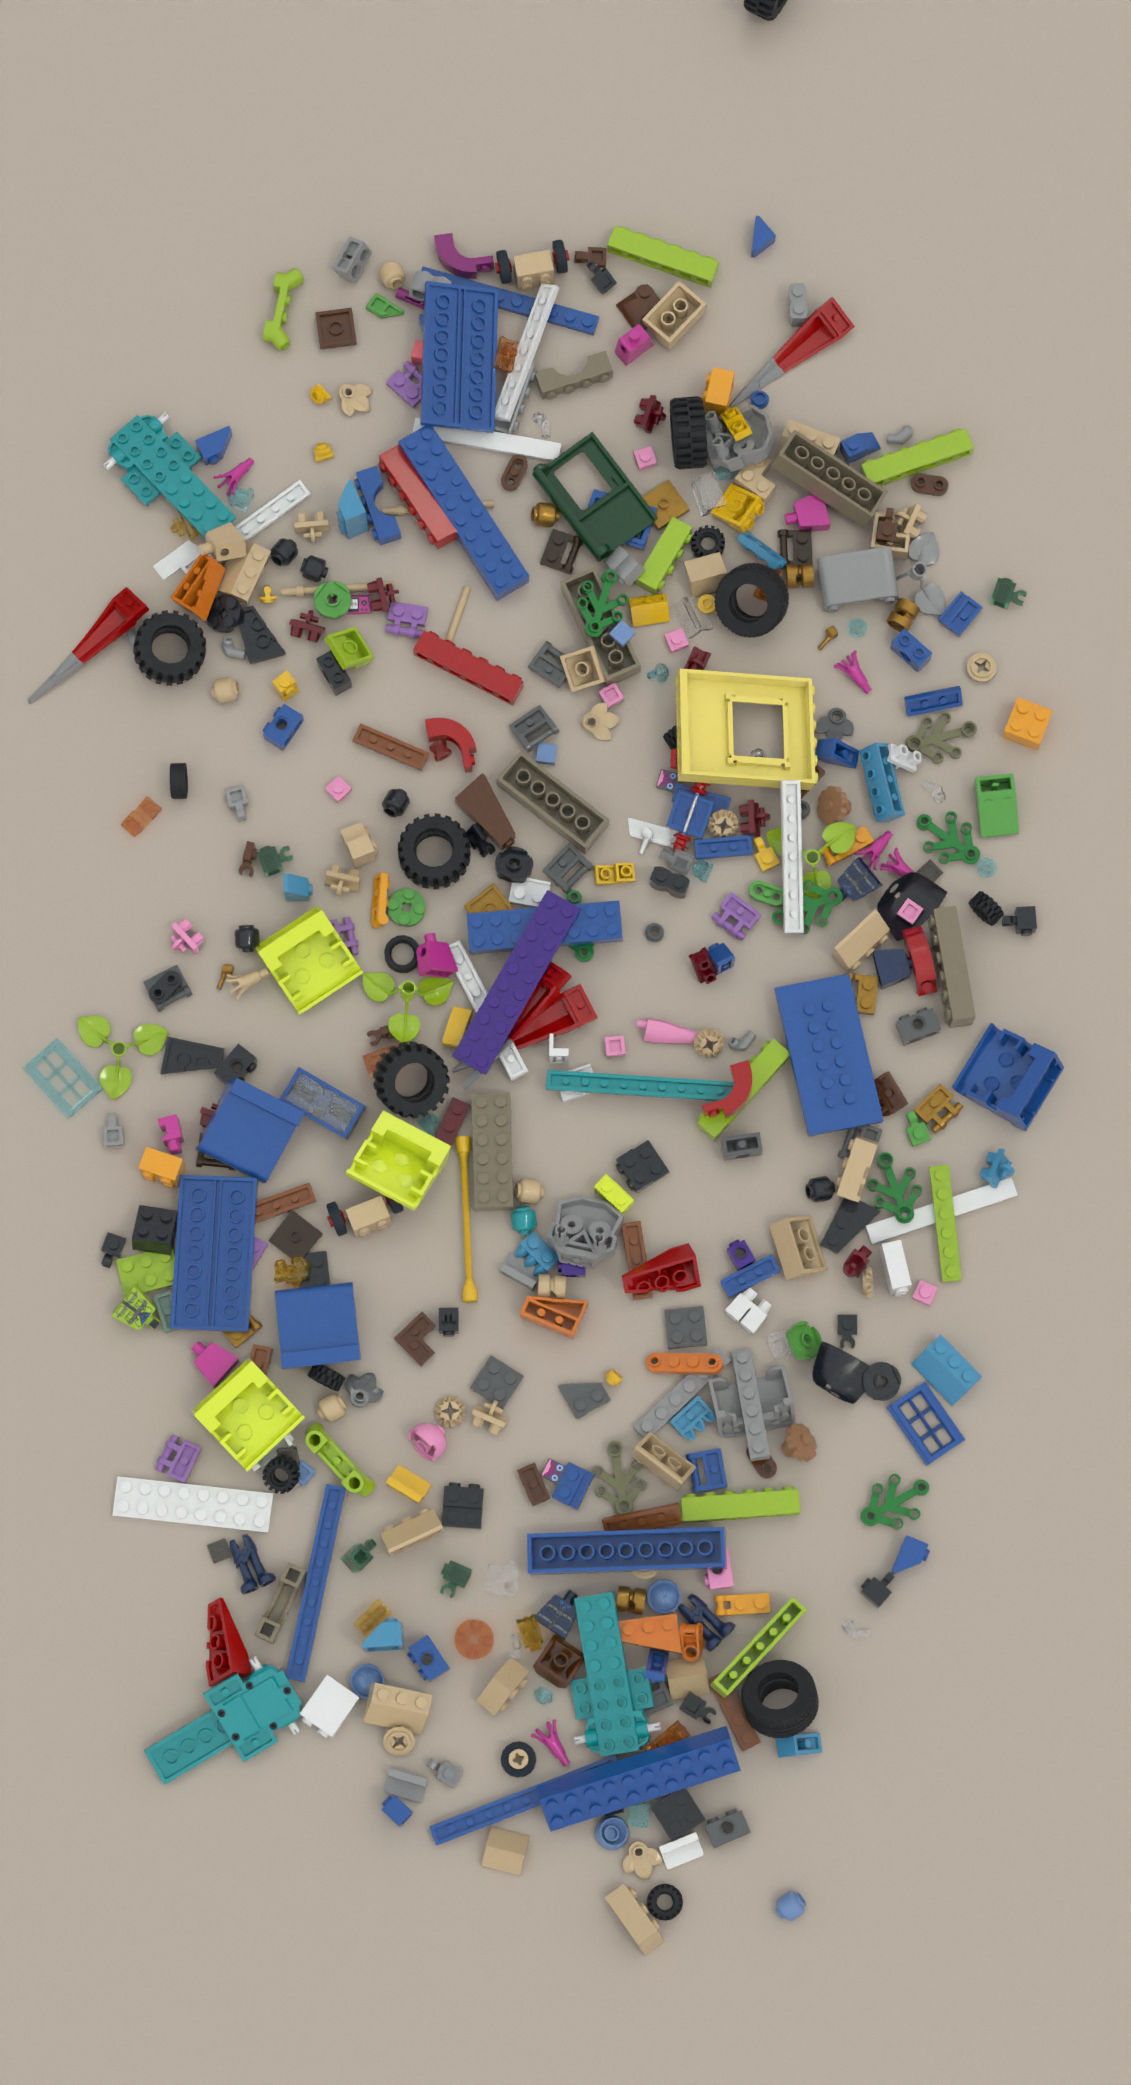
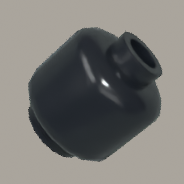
M279 539L270 550L271 559L278 566L290 565L298 555L297 545L291 539Z
M310 555L308 558H304L300 572H302L304 578L319 582L321 578H326L329 568L326 567L324 559Z
M391 789L382 801V807L384 812L390 817L402 816L410 800L404 790Z
M241 925L239 929L235 930L236 948L242 949V952H254L253 948L260 944L259 930L254 928V925Z
M827 1176L811 1178L805 1186L806 1195L814 1203L828 1201L835 1192V1184Z

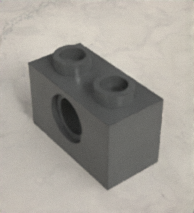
M925 1007L916 1011L917 1014L909 1016V1014L898 1018L896 1028L904 1046L940 1033L941 1028L933 1008L927 1009ZM918 1021L923 1027L915 1029L912 1023Z
M760 1132L721 1138L724 1161L762 1155L763 1149Z
M735 1808L726 1812V1817L722 1819L716 1816L707 1820L708 1825L704 1827L713 1848L751 1833L742 1810L737 1812ZM723 1822L732 1824V1831L730 1833L722 1831L721 1825Z

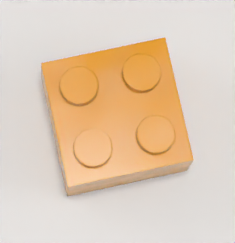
M713 367L712 373H708L706 388L702 396L705 414L709 411H715L718 417L728 409L734 385V371Z
M1017 697L1002 737L1038 751L1053 710Z
M146 1147L138 1169L145 1180L150 1182L158 1180L162 1182L163 1186L173 1188V1186L179 1187L180 1175H183L186 1165L182 1158Z

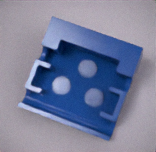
M990 1023L952 1087L962 1096L1011 1122L1013 1126L1027 1131L1063 1071L1064 1066L1054 1051L1036 1043L1031 1045L1025 1038L1006 1029L1001 1031L993 1023Z
M238 1078L230 1079L218 1100L219 1105L216 1111L212 1113L202 1134L203 1138L195 1149L251 1178H258V1181L261 1183H266L305 1112Z
M353 1282L275 1291L282 1369L361 1360Z

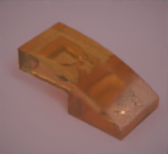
M146 796L135 811H131L121 826L136 837L158 815L162 808L150 797Z

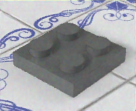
M703 1306L664 1311L668 1349L707 1346Z
M491 1355L470 1389L492 1403L495 1400L499 1401L497 1406L504 1409L524 1376Z

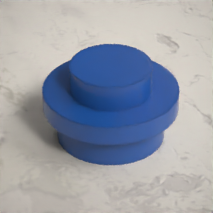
M755 391L750 398L751 405L759 409L765 408L769 402L767 393Z

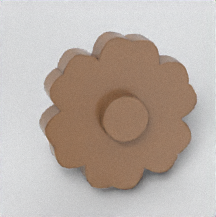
M828 786L827 790H822L818 797V817L823 819L824 824L842 821L844 816L848 815L851 811V802L840 787Z
M794 1423L786 1429L787 1436H785L784 1443L781 1445L784 1455L795 1457L799 1461L804 1460L808 1462L817 1455L815 1451L817 1444L815 1438L810 1435L809 1429L802 1423L799 1425Z

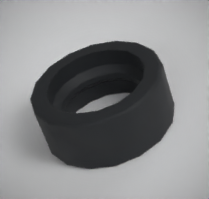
M186 763L170 764V793L172 799H187L188 774Z
M406 935L396 936L386 944L384 950L385 961L393 971L408 973L418 966L416 950L419 945L412 937ZM404 943L412 947L414 957L410 963L399 965L393 961L391 953L398 944Z

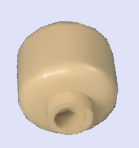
M385 262L379 270V276L386 288L398 289L403 285L406 275L398 262Z
M232 677L220 678L215 680L214 686L211 687V693L213 698H216L220 703L234 701L240 694V685Z
M523 1178L519 1183H516L514 1195L520 1203L537 1204L539 1199L543 1198L544 1187H541L538 1180Z
M332 1393L318 1402L319 1409H317V1412L322 1420L326 1418L327 1421L333 1422L345 1415L347 1405L340 1394Z

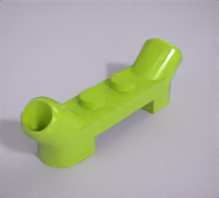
M296 268L287 273H276L273 287L274 292L278 293L279 297L273 321L266 320L263 341L273 343L279 351L287 349L291 342L282 329L283 323L286 324L288 317L286 307H290L291 295L289 293L303 284L304 281L301 272Z
M311 1424L305 1431V1441L314 1454L317 1453L342 1480L341 1483L348 1491L357 1493L362 1497L371 1494L375 1488V1482L366 1476L326 1433L322 1424Z

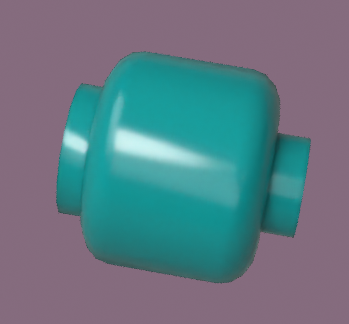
M530 1206L516 1207L515 1211L511 1213L512 1229L519 1231L520 1235L531 1234V1230L537 1227L535 1210L530 1209Z

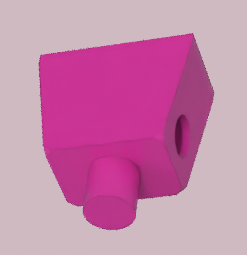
M638 324L618 339L615 354L627 366L654 346L650 336Z
M813 494L795 501L793 504L794 512L784 514L786 525L797 523L799 530H811L812 532L830 529L825 502Z
M435 933L425 934V943L417 947L416 950L419 976L448 978L456 973L458 968L449 944L437 942Z
M198 1341L191 1348L198 1355L194 1361L195 1365L214 1389L240 1362L236 1356L214 1342H211L206 1348Z

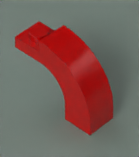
M448 718L425 719L429 743L442 740L454 743L461 751L465 773L472 772V766L475 765L472 753H477L470 732L460 723Z
M917 926L902 930L905 948L909 954L914 971L918 996L936 993L935 968L922 927Z
M749 1060L730 1065L734 1081L733 1089L724 1099L702 1105L704 1117H716L723 1111L724 1117L728 1118L743 1108L752 1091V1070Z

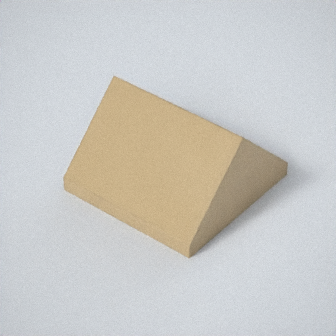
M720 552L683 561L692 598L716 592L718 584L727 575Z
M594 645L560 656L571 692L605 682Z
M703 1654L693 1662L687 1661L684 1658L668 1660L666 1676L672 1700L685 1698L689 1691L697 1696L710 1694Z
M491 1827L482 1866L520 1876L530 1836Z

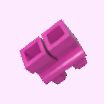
M177 1114L158 1118L160 1129L162 1132H167V1135L163 1137L164 1145L168 1146L171 1155L182 1153L181 1143L184 1142Z

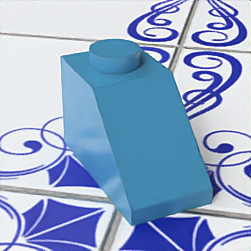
M284 874L286 902L309 901V895H313V886L309 884L308 878Z
M820 1733L797 1734L788 1738H776L778 1758L822 1753Z

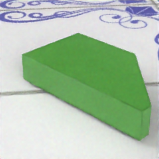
M375 293L366 305V310L380 319L404 314L403 309L378 293Z

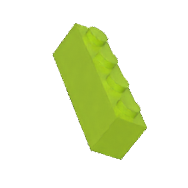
M672 517L644 564L643 568L645 571L636 579L637 586L654 595L658 590L662 591L666 584V576L671 575L674 571L675 565L673 564L676 559H681L684 553L683 547L685 544L689 545L692 540L691 526Z

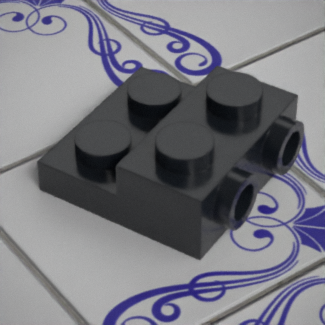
M649 1140L616 1159L617 1164L615 1167L621 1175L624 1173L628 1179L626 1180L628 1187L631 1191L635 1190L636 1193L669 1174V1170Z
M449 1482V1486H444L442 1527L481 1529L484 1489L480 1488L479 1484H468V1487H460L461 1483Z

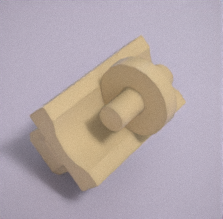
M916 503L915 506H910L909 509L903 507L901 512H895L894 517L898 519V526H901L898 533L908 534L910 539L918 537L920 529L914 527L913 524L914 522L922 524L927 517V514L920 510L921 505Z
M324 511L314 513L315 521H308L306 513L297 514L295 523L296 534L303 533L304 538H311L312 543H316L315 537H322L323 531H330L328 519L326 520Z
M332 865L330 870H326L325 885L331 886L330 889L337 890V896H341L342 891L347 893L349 891H359L360 877L358 870L349 869L348 875L341 873L342 868L337 865Z
M497 1400L493 1404L485 1402L484 1407L477 1404L472 1411V1425L482 1427L485 1420L491 1422L488 1431L495 1435H498L501 1429L506 1426L509 1418L501 1415L503 1409L497 1407L499 1402Z

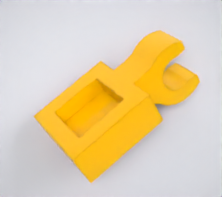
M761 836L754 839L753 843L758 851L754 857L762 873L778 866L780 862L772 847L766 849Z

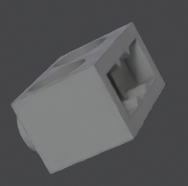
M349 236L332 269L340 278L356 283L372 251L365 242Z

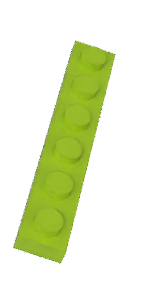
M949 1165L930 1166L929 1175L942 1282L961 1281L962 1276Z

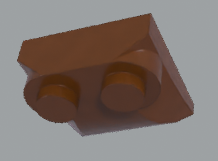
M643 284L638 286L635 292L620 301L616 306L631 328L640 324L645 330L647 327L642 322V319L660 299L651 286Z
M554 1634L533 1667L538 1675L556 1687L566 1689L585 1661L584 1654Z

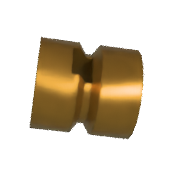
M803 563L801 566L786 564L787 588H798L799 585L803 588L814 587L813 563Z
M899 598L894 606L895 611L890 613L886 622L890 627L899 632L904 628L909 631L912 625L911 620H915L920 608L908 599Z
M619 1585L616 1603L617 1611L627 1612L631 1610L634 1614L643 1615L646 1589L635 1588L631 1590L630 1587Z

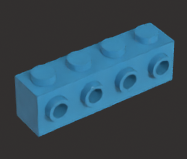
M874 743L859 750L876 822L889 823L904 816L905 812L893 764L887 762L889 756L888 743Z

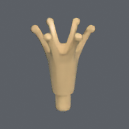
M267 967L244 975L227 974V978L234 979H225V982L239 983L237 987L229 991L232 994L240 989L236 994L235 1000L237 1001L244 991L261 981L263 977L270 975L271 972Z

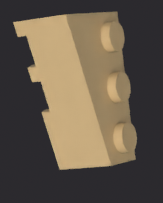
M856 1135L855 1140H850L847 1150L851 1152L849 1158H844L841 1168L845 1170L843 1176H838L835 1185L839 1187L837 1191L838 1196L859 1202L878 1142Z
M622 1884L607 1895L605 1899L643 1954L647 1955L664 1942L658 1932L660 1927L654 1918L652 1920L648 1918L646 1914L649 1911L643 1903L638 1904L635 1900L638 1896L632 1887L627 1888L625 1884Z

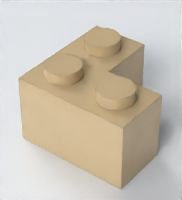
M766 458L760 463L746 465L747 467L741 469L734 480V485L760 496L765 505L774 495L776 488L775 484L764 477L771 469L772 460Z
M875 512L870 549L890 547L893 558L906 560L910 535L896 533L895 543L876 541L879 521H885L886 513Z
M362 822L340 830L355 869L376 861L377 847L374 839H369L371 835L367 826L363 827Z
M511 1657L491 1679L476 1701L494 1716L500 1710L504 1712L510 1704L507 1700H512L519 1692L517 1688L521 1690L528 1680L525 1678L529 1671Z

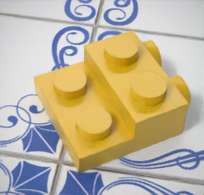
M731 483L711 511L713 517L728 523L729 527L745 533L753 528L754 519L757 515L763 513L765 504L760 496Z

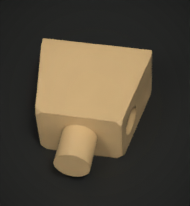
M231 522L208 531L205 534L206 543L199 545V552L202 556L211 553L216 561L246 556V541Z

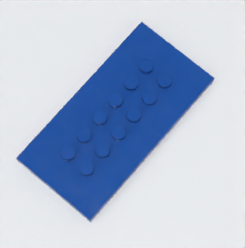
M431 281L425 282L420 425L485 433L494 432L499 290Z
M845 974L775 987L774 991L808 1137L882 1123L884 1120L850 975Z
M180 1175L171 1329L249 1332L258 1178Z

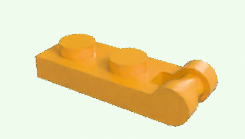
M864 825L856 830L854 843L849 851L836 853V856H832V850L828 846L820 854L821 856L824 855L825 862L830 867L853 855L854 852L870 846L874 840Z
M383 872L375 875L373 880L371 926L375 929L387 924L389 920L385 913L388 906L387 890L389 889L390 882L388 880V873Z
M769 1593L714 1596V1602L717 1604L715 1616L771 1613ZM724 1602H730V1609H725Z

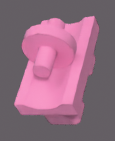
M187 919L178 924L174 922L171 926L180 938L178 939L175 935L170 938L174 942L171 948L174 951L180 949L182 952H185L187 950L183 945L185 943L194 954H197L199 952L198 947L205 941L203 936L198 931L191 938L186 934L193 928Z

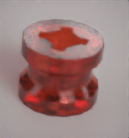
M445 739L436 741L429 746V750L435 755L434 759L436 762L442 761L452 754L451 749L446 746L447 742Z

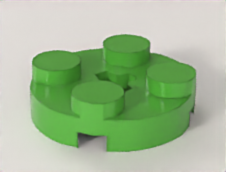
M325 582L315 591L314 605L318 613L325 618L337 620L344 616L351 607L352 598L349 589L341 582ZM336 596L337 603L330 604L328 598Z
M411 888L398 890L390 897L388 901V914L395 924L412 927L422 921L426 907L424 898L420 893ZM403 904H410L411 911H402Z
M800 1321L792 1325L790 1330L786 1332V1338L789 1340L793 1355L798 1360H811L815 1358L822 1341L815 1327L811 1328L807 1325L808 1322Z

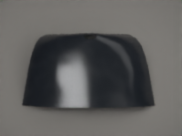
M910 872L895 880L887 888L877 904V911L889 927L890 933L896 941L904 939L902 930L921 926L929 918V915L932 914L933 909L938 908L943 902L947 891L925 876L916 872ZM898 884V887L890 893L891 888ZM900 892V897L896 898L895 895ZM908 898L924 909L913 925L897 915Z
M821 1341L813 1366L812 1377L815 1384L842 1401L854 1404L864 1393L861 1383L862 1373L869 1365L851 1354Z

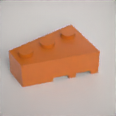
M200 554L170 599L206 622L226 568L207 554L203 556Z
M527 1296L519 1318L574 1340L589 1300L580 1301Z
M677 1614L619 1621L622 1642L624 1644L682 1654Z

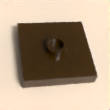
M292 1210L268 1241L296 1263L300 1264L323 1233Z

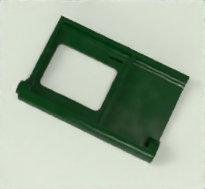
M593 432L550 463H540L533 469V477L597 561H602L611 555L619 545L622 547L658 519L657 515ZM582 452L585 453L611 487L609 493L585 510L579 508L554 475L558 468Z

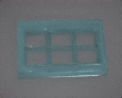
M58 1038L23 1067L25 1072L68 1119L103 1089ZM54 1050L64 1060L58 1068L47 1058ZM42 1060L53 1070L46 1078L36 1068ZM66 1065L77 1075L70 1083L59 1072ZM56 1074L67 1085L60 1092L49 1082ZM80 1079L90 1089L83 1097L73 1087ZM68 1089L79 1099L72 1107L61 1096Z

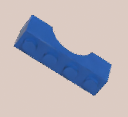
M374 466L356 472L357 479H354L356 489L361 490L363 495L360 496L363 507H367L368 523L373 524L374 529L371 531L374 540H378L381 546L401 539V532L395 516L383 514L375 506L376 496L384 489L378 467Z

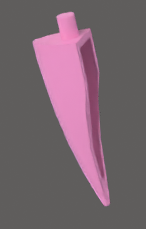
M647 1018V1021L638 1019L636 1027L645 1028V1042L690 1044L694 1043L695 1036L699 1033L698 1031H693L665 1020Z

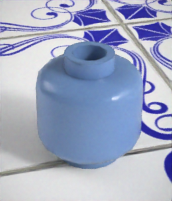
M788 1891L777 1899L775 1911L781 1919L785 1918L788 1921H793L804 1913L806 1902L800 1893Z

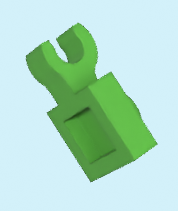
M915 1111L907 1113L906 1117L910 1127L906 1128V1132L912 1147L930 1141L931 1137L925 1122L918 1123Z

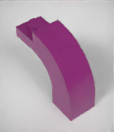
M452 233L434 235L438 259L450 273L466 279H477V272L486 273L494 270L493 255L477 258L462 256L454 246Z

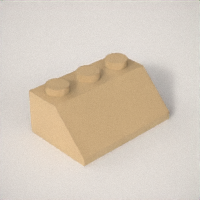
M678 281L642 319V322L653 337L670 351L706 313L707 304L683 283Z
M788 419L774 459L794 430L836 456L841 439Z
M246 542L245 557L226 561L224 565L226 570L217 592L222 595L232 596L238 602L247 606L271 556V551L255 543Z
M876 909L834 947L832 957L847 972L851 969L855 971L862 964L861 960L865 956L869 958L873 951H875L874 948L879 943L881 945L884 944L889 938L890 929Z
M811 1215L785 1218L769 1225L786 1281L801 1279L828 1270Z
M651 1432L637 1444L632 1453L637 1462L645 1465L654 1475L662 1478L671 1488H675L677 1491L680 1490L696 1469V1466Z
M426 1508L420 1511L419 1516L413 1519L409 1516L401 1520L402 1524L396 1527L394 1525L385 1527L381 1537L392 1557L444 1533V1529L435 1510Z
M371 1683L363 1722L387 1728L401 1727L403 1725L404 1728L410 1729L412 1733L420 1735L429 1714L432 1695L380 1683Z

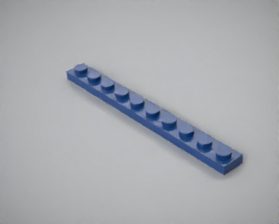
M424 266L421 270L427 271L433 276L446 277L452 282L451 284L499 290L498 309L526 317L530 316L536 299ZM553 304L547 323L594 336L599 316Z
M326 1484L286 1676L290 1680L306 1681L346 1491L344 1487Z
M616 1754L430 1826L436 1846L540 1806L537 1786L618 1761Z

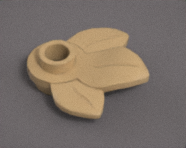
M361 383L354 386L352 384H343L338 390L339 398L342 400V411L349 417L355 410L369 412L370 403L367 397L373 392L372 389ZM345 390H350L351 395H346Z
M607 703L594 705L591 712L585 714L582 718L583 727L587 731H592L593 735L600 740H610L611 733L609 729L614 727L620 720L614 713L607 712ZM593 718L595 724L590 725L588 719Z
M634 1841L628 1848V1855L623 1859V1870L625 1874L635 1871L640 1878L647 1880L652 1873V1866L662 1864V1858L656 1849L648 1848L642 1841ZM638 1848L642 1849L639 1855L635 1854V1850Z

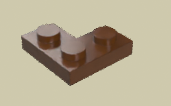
M422 1311L394 1337L398 1344L420 1367L435 1354L422 1339L436 1325Z

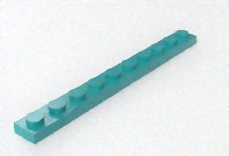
M548 1070L546 1090L718 1101L731 1093L734 1082Z

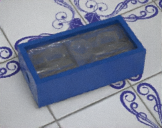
M300 1067L297 1068L280 1097L281 1101L305 1112L304 1115L347 1140L367 1108L364 1104Z

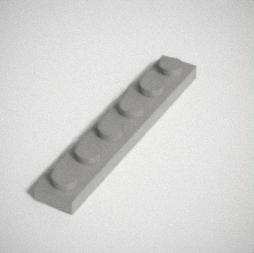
M719 1347L711 1352L721 1357L724 1364L723 1369L731 1362V1359ZM712 1360L710 1365H714L716 1361ZM688 1374L633 1428L643 1438L649 1432L655 1434L708 1384V1379H713L717 1374Z
M751 1348L731 1351L750 1461L770 1459Z

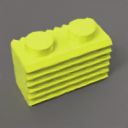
M607 1174L594 1186V1193L597 1192L600 1198L611 1204L622 1215L634 1204V1199Z

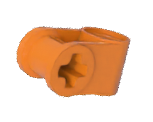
M681 1622L679 1634L682 1655L687 1661H696L704 1650L703 1625L701 1622L697 1624ZM690 1647L694 1648L696 1652L691 1651Z

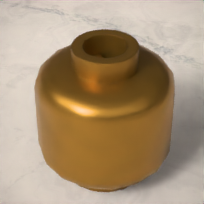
M539 502L536 506L532 507L531 521H534L536 526L550 528L554 526L555 521L558 522L559 510H556V506L553 503Z

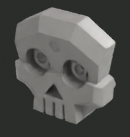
M754 405L740 410L744 420L751 428L752 434L737 442L730 434L721 416L717 417L715 411H709L705 414V419L709 425L706 429L707 449L714 469L722 466L732 472L746 468L748 464L760 463L768 458L776 439L767 413Z
M578 1196L558 1201L556 1222L551 1223L547 1235L548 1243L555 1249L559 1262L594 1269V1265L600 1261L614 1257L617 1248V1236L624 1223V1216L611 1204L603 1200Z

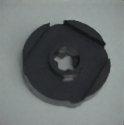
M229 595L214 598L207 617V624L220 633L232 632L233 628L239 625L243 619L242 605L239 604L237 599ZM227 611L228 615H225L223 619L222 613Z
M509 847L506 851L498 853L495 860V870L498 878L512 883H524L533 870L532 857L530 858L528 852L519 847ZM516 862L518 867H511L510 865Z
M873 1363L862 1373V1388L867 1396L873 1400H889L898 1393L901 1385L900 1373L896 1367L889 1363ZM879 1376L886 1379L883 1387L877 1385L876 1381H878Z

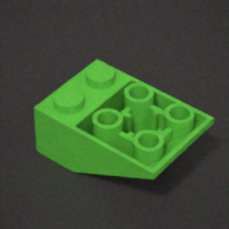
M1013 773L975 777L973 784L981 838L1019 834Z

